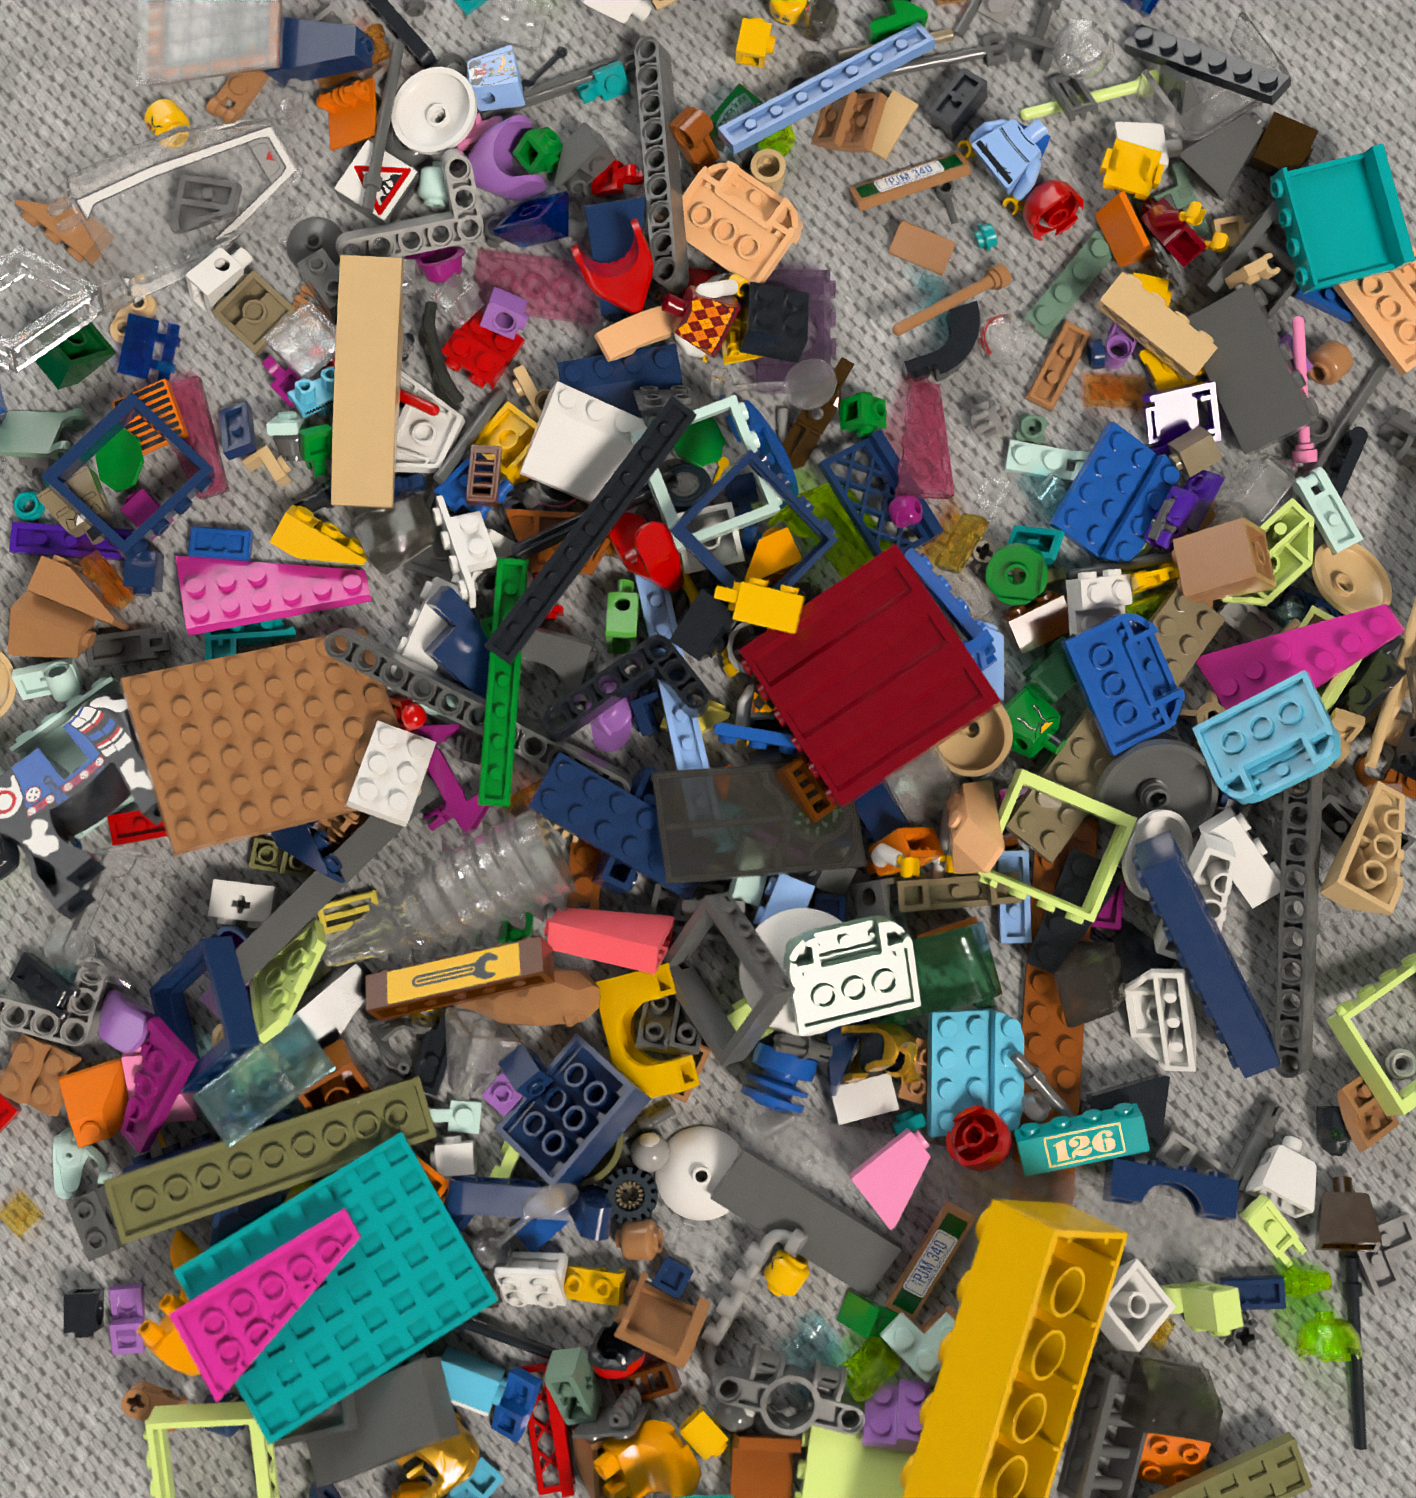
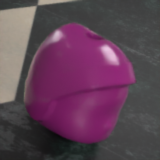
M900 496L889 504L890 518L893 524L899 528L919 523L922 519L923 509L920 501L915 496Z

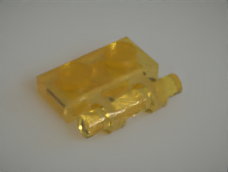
M954 513L951 520L946 521L942 527L944 531L937 543L932 544L928 551L930 554L928 559L933 565L932 569H935L937 566L940 570L960 574L961 570L968 563V559L977 543L982 539L990 522L980 515Z

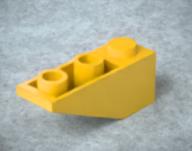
M292 505L286 511L269 542L295 558L364 565L373 552L367 548L363 541L347 537L341 533V530L336 525L330 522H322L315 518L309 509Z

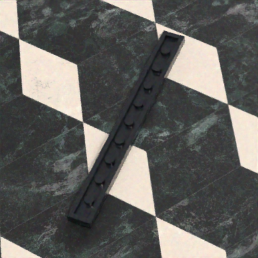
M670 397L484 645L486 649L508 665L513 663L697 417L695 412L675 397Z

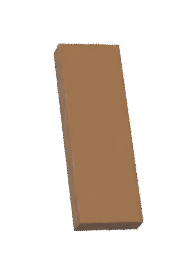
M1065 320L1025 400L1049 412L1053 411L1092 335L1091 332Z

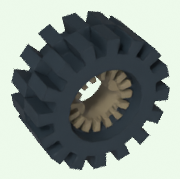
M625 1165L615 1169L605 1180L603 1189L612 1204L611 1218L614 1217L619 1223L626 1220L627 1223H630L632 1218L637 1219V1222L651 1215L657 1204L658 1188L655 1179L647 1171L640 1170L636 1165ZM624 1187L627 1189L636 1187L639 1193L638 1199L636 1201L633 1199L628 1200V1202L624 1201L621 1196L622 1189Z

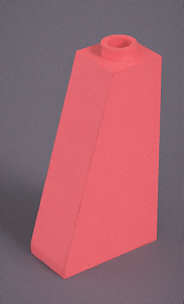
M559 907L552 918L548 917L544 927V936H548L547 943L554 951L655 974L672 945L675 917Z

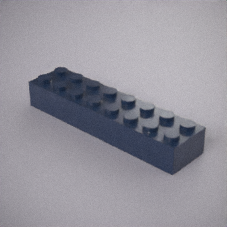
M1166 831L1135 844L1137 857L1133 858V862L1137 869L1135 874L1143 890L1147 888L1150 895V905L1155 915L1161 916L1165 935L1169 942H1174L1177 948L1175 953L1182 968L1187 967L1190 974L1188 976L1190 984L1195 993H1200L1204 1012L1208 1019H1213L1216 1025L1214 1026L1215 1033L1220 1043H1225L1228 1049L1226 1053L1233 1069L1240 1068L1244 1078H1248L1280 1066L1272 1034L1171 831Z

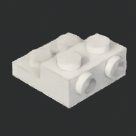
M1121 569L1103 570V576H1097L1096 571L1078 573V579L1066 580L1070 637L1110 619L1113 615L1125 614V605L1132 604L1130 574H1122Z

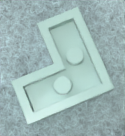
M946 1311L924 1334L901 1312L880 1333V1336L927 1383L942 1367L938 1361L939 1347L945 1336L953 1330L956 1320Z

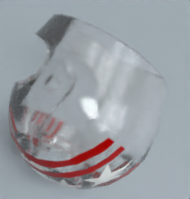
M1010 314L991 316L979 329L977 337L978 348L988 361L996 364L1014 365L1027 348L1034 333L1035 324L1028 319L1014 330L1011 326Z

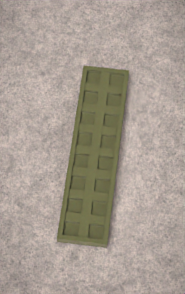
M1287 1432L1147 1498H1291L1312 1488V1484L1296 1440L1290 1432Z

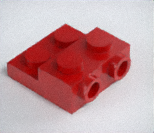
M475 307L460 329L456 328L443 347L442 353L446 366L456 373L461 369L470 375L468 380L481 389L487 386L493 390L524 345L525 339L516 334L513 340L481 327L480 323L484 312Z

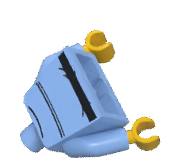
M1038 118L1025 129L1015 119L1010 121L1006 119L984 122L972 133L968 140L960 141L958 148L968 146L969 151L964 157L972 158L977 155L1006 193L1009 195L1012 192V195L1003 201L1002 206L1006 207L1012 201L1015 204V210L1012 212V215L1022 210L1024 200L1035 185L1042 165L1040 160L1042 157L1041 151L1035 143L1044 137L1048 131Z

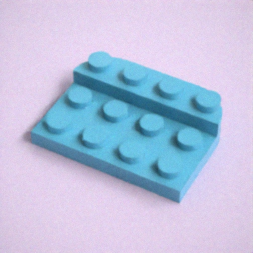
M1306 670L1192 728L1215 783L1223 792L1241 804L1260 802L1328 768L1341 755L1339 731L1334 727L1318 691Z
M991 1008L928 1011L927 1135L930 1137L946 1136L947 1131L951 1132L955 1124L953 1121L955 1116L964 1109L976 1105L984 1106L986 1109L996 1112L1006 1122L1010 1131L1016 1130L1019 1127L1024 1106V1074L1010 1060L1011 1056L1018 1051L1024 1055V1035L1019 1021Z

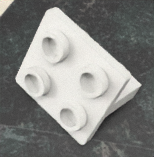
M505 1251L502 1267L495 1268L494 1276L506 1303L516 1307H523L526 1304L540 1305L545 1308L566 1306L567 1297L563 1289L568 1264L566 1253Z

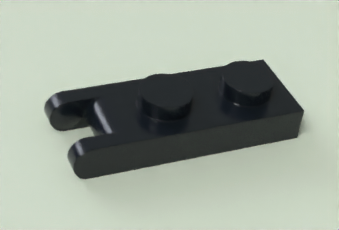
M28 952L23 953L10 980L54 1015L63 1020H67L70 1015L63 1008L68 996L78 998L82 992L35 954Z

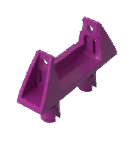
M461 724L421 726L419 729L408 731L436 742L427 770L443 796L444 803L423 814V820L438 816L437 819L427 826L431 831L436 830V828L455 818L464 835L474 833L490 806L478 805L479 794H475L473 798L467 800L464 795L466 793L441 749L437 747L442 742H446L453 734L466 728Z

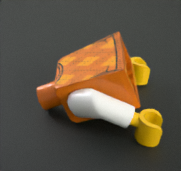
M933 827L898 828L869 847L868 852L871 860L866 863V869L870 876L874 878L878 876L899 875L902 877L920 876V867L929 862H934L938 865L946 862L945 872L956 873L953 871L951 855H946V851L942 850Z

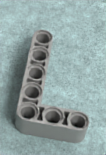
M449 149L441 158V168L450 211L345 232L336 241V250L339 258L340 255H347L343 253V249L349 243L358 245V250L355 254H352L353 256L398 258L477 241L483 234V221L473 169L467 156L459 149ZM453 160H463V167L460 171L452 172L449 170V165ZM462 189L468 190L469 196L465 201L458 202L455 200L458 191ZM465 220H475V225L471 230H461V225ZM443 225L446 227V231L442 236H432V230L436 226ZM413 231L417 233V237L413 242L405 243L402 241L403 235L406 232ZM379 237H384L388 240L387 245L382 249L373 247L374 240Z
M91 957L85 959L80 964L74 985L82 992L78 998L70 996L66 1008L70 1013L67 1020L58 1018L43 1005L0 994V1027L69 1046L90 1043L96 1036L103 1000L110 990L114 976L113 963L105 957ZM96 963L102 967V975L99 979H95L92 975V967ZM87 993L93 998V1005L90 1009L83 1005V997ZM18 1007L22 1008L25 1014L21 1023L15 1018V1011ZM48 1015L54 1019V1027L51 1031L47 1030L44 1025ZM78 1023L84 1028V1035L81 1039H78L74 1034V1027Z

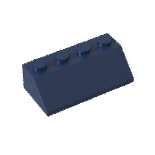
M676 344L638 349L632 355L611 362L607 361L605 355L557 362L560 383L638 418H642L641 411L638 410L633 390H640V387L648 385L656 386L659 390H670L671 386L675 385L683 386Z

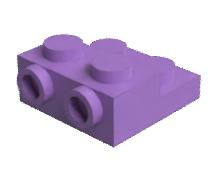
M900 1378L898 1384L866 1380L863 1405L865 1424L862 1428V1446L916 1453L923 1430L919 1422L920 1410L926 1398L933 1393L930 1392V1383Z

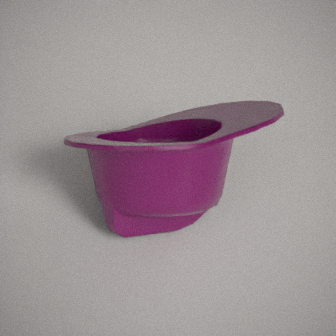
M452 246L404 256V258L411 263L419 265L428 282L455 286L459 283V275L463 270L462 256H464L466 251L465 248Z

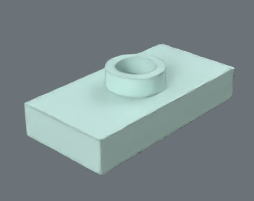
M295 411L278 412L276 417L266 423L267 434L269 436L298 435L299 430L305 429L309 425V416L303 418L301 414H297Z

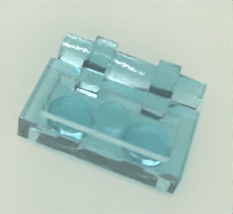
M818 1315L812 1322L808 1320L801 1326L802 1331L790 1341L787 1339L780 1345L781 1350L786 1351V1361L790 1358L795 1365L809 1372L814 1358L820 1359L823 1364L838 1367L839 1365H846L855 1355L834 1330L823 1338L819 1332L828 1323L821 1315ZM809 1340H812L816 1346L803 1357L798 1350ZM799 1383L797 1386L809 1398L810 1390L805 1385Z

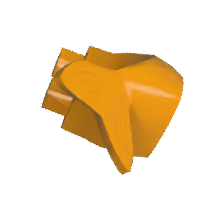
M179 1229L174 1234L170 1246V1259L174 1270L203 1253L193 1240ZM180 1285V1298L167 1293L159 1302L158 1308L167 1314L159 1325L148 1318L137 1329V1333L144 1341L143 1344L167 1366L187 1376H195L201 1373L169 1316L170 1313L190 1302Z
M653 1419L641 1422L636 1433L629 1438L616 1439L612 1436L602 1444L605 1453L593 1462L597 1473L605 1481L612 1475L615 1477L603 1486L607 1498H626L628 1495L631 1498H641L649 1493L657 1492L669 1494L671 1498L693 1496L699 1485L702 1472L689 1446H684L680 1437L674 1432L675 1428L668 1422Z

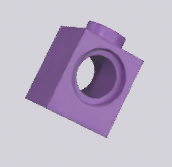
M494 287L480 326L514 340L517 330L523 331L530 314L525 312L528 300Z
M502 1072L481 1097L505 1117L522 1098V1095L514 1090L506 1075Z

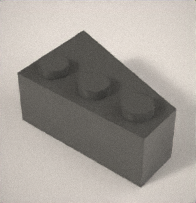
M1331 794L1322 795L1320 842L1336 857L1360 809ZM1305 809L1298 815V819L1302 823H1305L1307 820ZM1402 833L1401 849L1405 852L1416 841V838Z

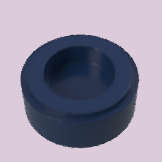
M1101 339L1089 340L1087 343L1088 363L1092 370L1103 369L1105 366V352Z

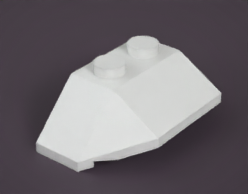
M1150 969L1124 987L1131 1038L1149 1056L1158 1061V1065L1164 1071L1196 1072V1016L1192 986L1188 978L1190 974L1184 969Z

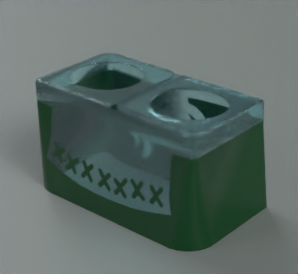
M741 83L733 89L710 117L714 128L709 135L716 149L728 157L732 152L719 138L718 127L764 104Z

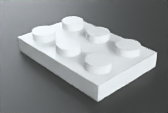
M377 721L346 806L406 827L436 742Z

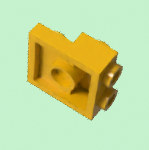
M508 401L486 424L472 445L502 446L501 475L515 487L519 482L524 483L530 479L520 474V470L537 423ZM482 454L487 460H494L495 458L494 454Z

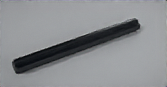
M673 471L661 474L667 491L678 486V479ZM648 482L626 511L654 498ZM585 511L512 545L510 548L514 559L525 560L561 543Z

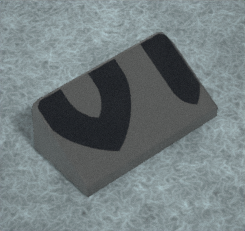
M1165 64L1160 67L1157 89V102L1180 117L1185 116L1201 105V101L1190 78Z

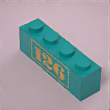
M1120 1103L1115 1105L1113 1109L1103 1111L1096 1109L1088 1110L1080 1116L1070 1118L1059 1116L1052 1119L1051 1122L1042 1124L1027 1123L1019 1129L1013 1130L1025 1177L1150 1151L1143 1115L1137 1103Z

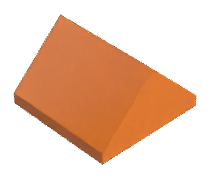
M1125 191L1118 193L1094 215L1119 268L1155 256Z

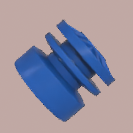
M758 1041L751 1061L762 1067L761 1074L747 1072L745 1076L757 1082V1087L743 1084L740 1092L765 1107L781 1112L802 1113L804 1105L792 1100L793 1095L802 1098L808 1097V1093L796 1085L798 1080L813 1082L819 1062L811 1058L797 1059L798 1056L778 1052L774 1049L773 1045Z

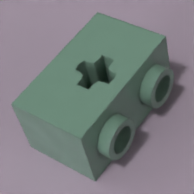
M582 1347L553 1350L543 1380L566 1425L595 1422L604 1392Z

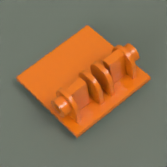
M372 77L363 81L357 80L352 85H342L334 88L332 92H322L319 94V97L316 99L317 106L329 112L330 150H336L375 137L377 129L375 78Z
M1150 1422L1136 1479L1171 1487L1199 1474L1211 1446V1441L1201 1438L1200 1434L1185 1433L1181 1429H1177L1176 1433H1174L1173 1428L1168 1427L1166 1431L1164 1427L1156 1426Z

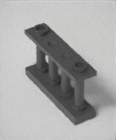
M1274 197L1267 202L1197 290L1205 298L1215 293L1218 295L1222 293L1224 296H1227L1237 290L1236 288L1230 290L1224 279L1230 276L1234 270L1237 271L1251 263L1249 261L1250 257L1247 254L1253 246L1255 248L1260 247L1266 253H1272L1273 257L1271 258L1292 275L1282 288L1271 279L1261 278V280L1256 282L1258 286L1273 297V300L1266 307L1269 316L1275 315L1298 285L1294 277L1295 267L1293 259L1267 237L1269 234L1266 230L1272 223L1280 225L1278 219L1279 209Z
M1088 1364L1056 1489L1058 1492L1070 1498H1090L1092 1489H1102V1494L1110 1498H1132L1160 1383L1159 1379L1132 1369L1129 1382L1119 1381L1120 1375L1096 1364ZM1115 1394L1125 1395L1121 1413L1111 1412ZM1108 1425L1118 1426L1113 1445L1103 1444ZM1100 1457L1110 1458L1106 1476L1096 1475Z

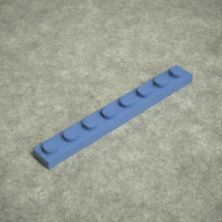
M917 22L718 127L719 138L733 154H736L934 49L935 38Z

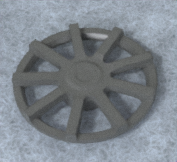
M1152 236L1148 240L1157 261L1164 269L1165 276L1169 279L1179 298L1185 296L1186 291L1178 276L1180 270L1170 252H1165L1157 237Z

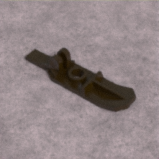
M841 357L828 381L814 388L782 443L793 470L804 467L841 404V387L855 365L844 357ZM814 408L822 409L823 416L821 419H814L811 412Z

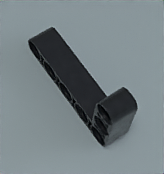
M653 635L548 708L543 716L544 730L546 735L555 741L565 740L654 676L664 686L681 710L692 718H699L707 712L710 699L709 691L666 636ZM654 648H662L666 651V654L662 657H654L650 654V651ZM636 665L641 668V672L637 675H630L625 672V669L628 666ZM678 671L684 674L685 678L681 681H673L668 675ZM605 683H612L616 686V689L611 693H605L600 690V687ZM692 695H698L703 699V702L700 705H691L687 699ZM581 700L591 703V707L586 711L577 710L575 705ZM561 718L566 721V724L560 729H554L549 725L553 719Z

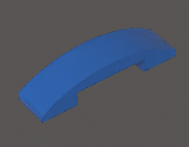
M744 400L743 402L749 415L746 423L750 431L754 430L760 442V448H757V450L770 460L771 464L769 467L776 475L782 473L792 483L793 486L790 490L799 498L796 476L780 440L757 408L749 400ZM730 413L726 419L737 441L742 443ZM784 501L780 505V512L775 517H779L790 508Z

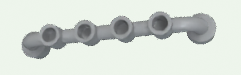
M797 1228L792 1233L785 1229H774L765 1235L760 1244L754 1241L745 1254V1258L750 1261L746 1271L739 1268L730 1283V1285L736 1288L732 1297L730 1298L725 1295L716 1309V1312L721 1314L717 1325L710 1322L702 1335V1339L707 1341L702 1354L703 1366L711 1377L715 1369L719 1367L715 1362V1353L725 1340L730 1325L740 1312L745 1297L754 1286L756 1277L769 1258L773 1245L777 1242L786 1243L784 1250L796 1257L808 1238V1235ZM725 1380L721 1383L720 1387L726 1389L731 1380Z

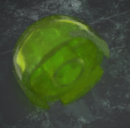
M1332 1311L1315 1312V1318L1305 1321L1299 1328L1296 1336L1297 1358L1300 1361L1306 1362L1305 1355H1317V1359L1321 1360L1320 1362L1351 1361L1350 1354H1355L1358 1359L1363 1357L1360 1337L1355 1327L1345 1319L1335 1318Z

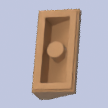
M901 220L888 253L942 276L956 243Z

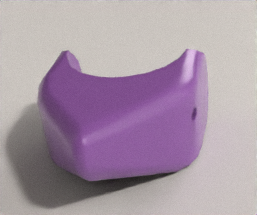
M523 115L512 116L488 128L478 138L467 156L472 165L477 188L512 201L527 199L546 189L543 177L539 175L515 176L512 159L514 155L512 152L523 135L532 129L533 126L530 118Z
M110 990L103 1000L98 1036L119 1051L125 1053L134 1052L142 1045L145 1039H149L150 1031L147 1030L149 1019L155 1018V1013L117 990Z

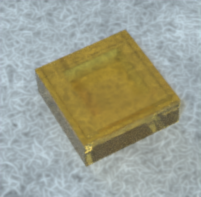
M24 1192L20 1193L0 1212V1218L18 1238L26 1233L44 1215Z

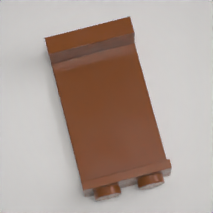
M733 1432L729 1494H733V1498H792L794 1453H801V1439L794 1435L736 1434Z

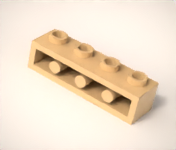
M1122 271L1094 307L1185 380H1191L1218 348L1213 344V338L1208 333L1202 330L1197 331L1189 325L1190 320L1181 312L1176 311L1174 313L1166 306V301L1160 295L1154 292L1149 293L1142 287L1143 283L1135 275L1130 273L1127 275Z

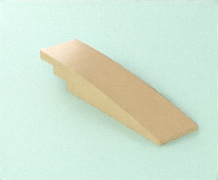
M340 255L332 434L331 505L393 508L404 328L402 326L404 261L402 258Z

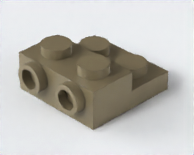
M253 270L249 275H242L235 284L236 288L228 296L224 295L216 302L212 314L237 339L258 356L299 313Z

